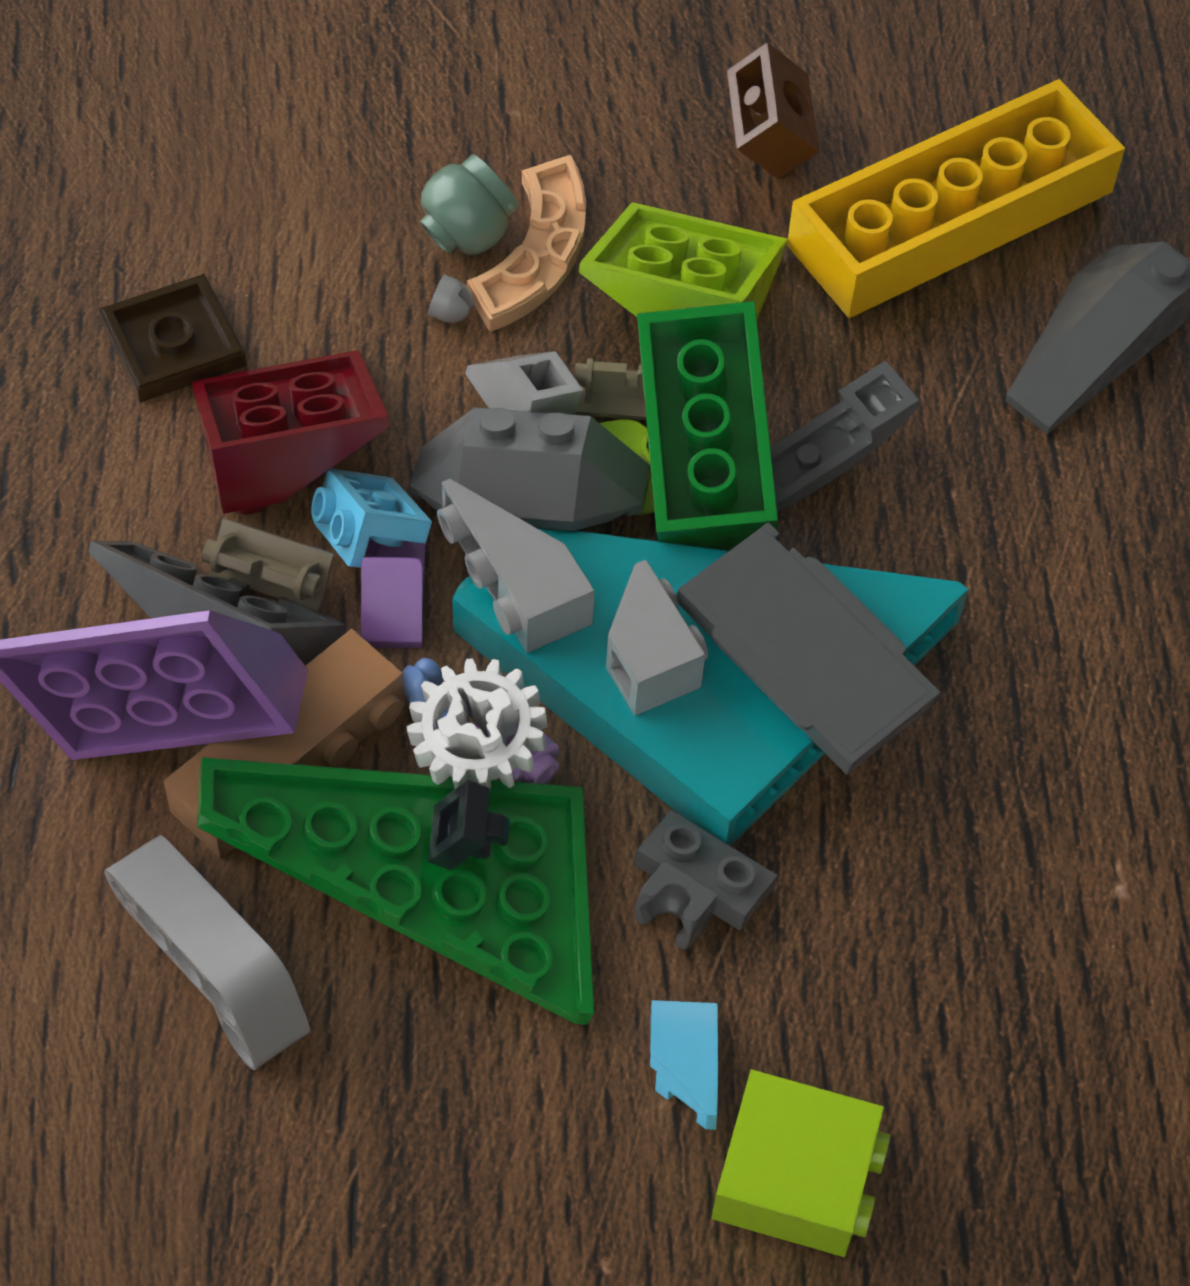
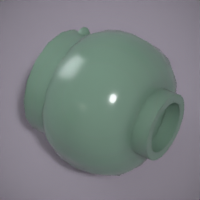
M472 154L461 165L454 163L441 168L427 181L421 193V206L426 216L419 223L434 242L447 254L458 249L466 255L476 256L487 252L503 238L509 226V218L520 209V205L497 174L484 161Z

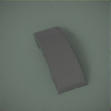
M886 360L838 391L839 404L770 447L777 512L806 498L852 468L890 437L919 408V399Z

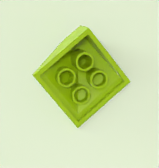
M632 202L582 259L579 273L636 317L637 313L755 301L756 319H758L785 252L787 238Z

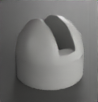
M444 274L433 295L427 315L447 323L463 321L469 315V310L474 304L473 294L466 284Z

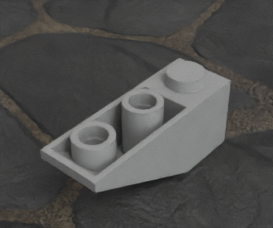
M451 479L442 482L443 508L437 510L440 527L451 544L458 541L466 554L465 564L472 581L477 588L486 587L494 599L493 608L496 618L507 635L515 633L528 653L592 625L594 589L565 544Z

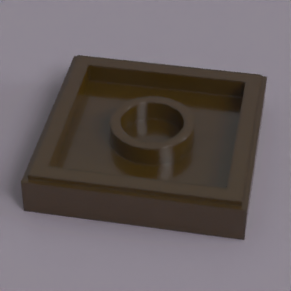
M205 274L99 308L102 325L140 403L192 385L191 381L219 376L247 366L245 352Z

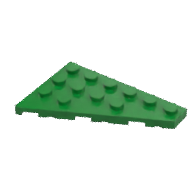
M201 758L198 776L197 828L574 1024L588 1025L594 1015L583 787L514 782L515 786L508 788L501 781L492 780L488 812L501 814L510 820L508 843L502 846L491 842L490 856L488 858L482 859L470 856L452 870H448L429 863L428 858L434 805L455 790L453 777H448L444 782L437 785L432 781L431 775Z

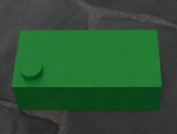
M755 301L637 313L658 542L730 551L768 522L778 531Z

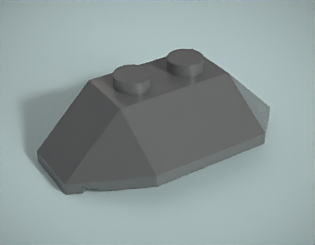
M474 407L421 447L410 483V494L419 500L424 499L432 508L439 510L443 508L442 482L451 479L535 528L575 531L609 522L623 514L630 517L643 513L651 471L650 465L591 416L569 415L559 412L543 413L507 410L504 408Z

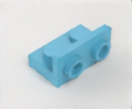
M331 468L326 472L323 487L316 489L312 499L311 514L314 524L347 566L361 568L369 538L379 544L391 547L402 546L403 541L426 544L432 521L393 477Z

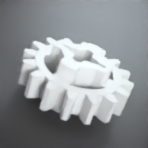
M473 658L466 659L464 673L456 675L447 665L441 668L444 682L437 686L434 683L424 681L421 688L426 702H411L409 706L412 720L415 723L407 726V733L411 745L416 746L413 751L418 766L420 768L430 766L429 770L432 781L437 785L444 782L449 776L453 777L455 789L465 781L470 780L478 782V784L486 786L491 790V781L498 778L508 788L515 786L512 770L518 767L523 771L531 773L535 767L530 751H544L546 747L544 732L541 730L548 727L545 708L538 707L541 702L537 687L534 685L524 688L523 674L519 669H515L506 677H503L499 660L495 659L490 662L486 671H477ZM449 707L447 716L441 718L442 714ZM467 716L471 717L474 724L468 723ZM478 724L481 729L487 730L489 738L485 737L482 730L477 729L475 725ZM516 733L514 739L506 747L507 738Z

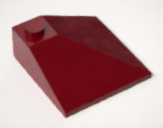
M359 350L191 381L223 514L231 512L243 515L255 514L266 509L268 505L282 503L390 427L389 416Z

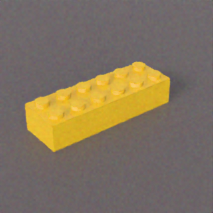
M1058 79L794 200L787 246L850 319L1112 193L1125 147L1072 91Z

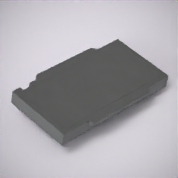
M768 522L680 587L676 596L677 601L683 610L769 699L848 775L934 706L941 692L903 655L905 651L904 644L815 557L804 558L794 547L787 551L778 541L780 533Z

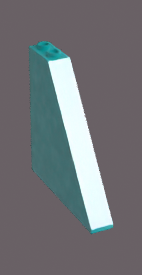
M537 528L565 544L594 589L593 623L588 627L528 653L515 633L507 635L501 628L493 608L494 599L486 587L477 588L470 576L458 586L452 598L453 631L489 661L493 659L499 660L501 670L507 675L515 669L522 671L524 688L535 685L539 691L542 704L679 815L729 846L746 832L825 754L714 643L712 638L679 604L678 611L687 626H696L707 645L708 659L704 661L701 688L635 716L606 669L608 634L636 563L647 560L658 580L665 578L677 596L680 587L729 551L583 531ZM823 564L904 644L905 651L903 655L914 666L960 622L968 588L958 581Z

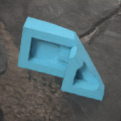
M652 1000L650 1014V1067L657 1071L655 1091L667 1100L673 1096L679 1098L697 1112L696 1122L709 1130H716L717 1003Z

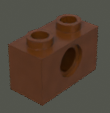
M768 42L727 70L736 148L738 151L777 179H780L819 153L807 72Z

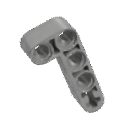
M158 835L105 869L106 879L120 903L213 1005L228 1040L250 1069L255 1071L311 1031L293 981L276 953L165 837Z

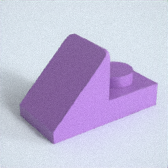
M369 538L365 558L362 559L361 637L374 648L422 649L426 544L403 541L402 546L391 547L379 544Z

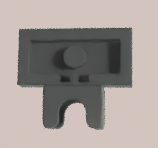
M671 810L637 849L633 865L651 877L644 884L635 906V918L639 924L646 925L658 914L671 913L676 915L683 924L681 932L676 937V946L685 950L693 945L710 924L713 914L741 931L773 891L778 875Z

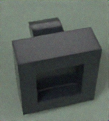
M467 780L434 805L429 863L452 870L470 856L482 859L488 858L490 856L491 842L502 846L508 843L510 820L501 814L488 812L490 788Z

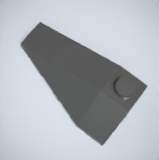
M91 541L88 553L150 618L211 610L281 633L305 666L345 634L346 624L302 603L283 596L278 598L277 603L260 597L247 596L250 586L248 583L234 578L227 580L206 574L196 575L198 569L196 564L133 541Z

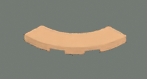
M571 154L522 170V185L527 193L531 208L530 226L522 245L516 247L509 256L494 268L467 280V286L473 294L474 306L489 332L517 321L544 303L567 278L577 260L585 233L586 198L579 169Z

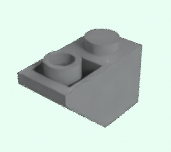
M556 351L517 355L468 365L465 373L490 409L504 408L516 411L559 412L576 415L583 389Z
M647 560L634 565L610 628L607 645L606 669L635 716L701 688L704 661L708 659L707 645L701 632L694 625L687 626L678 611V601L672 586L665 578L658 580Z

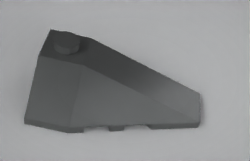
M1164 241L1111 246L1075 274L1009 389L1005 401L1043 432L1049 434L1190 319V260Z

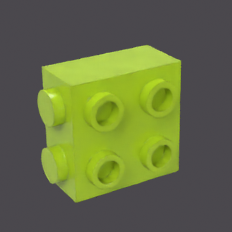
M751 1069L718 1185L711 1219L845 1258L852 1234L865 1238L870 1223L875 1197L863 1194L868 1171L881 1174L891 1136V1134L878 1131L884 1106Z

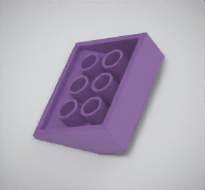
M211 610L0 640V682L71 760L292 734L296 731L308 669L281 633Z

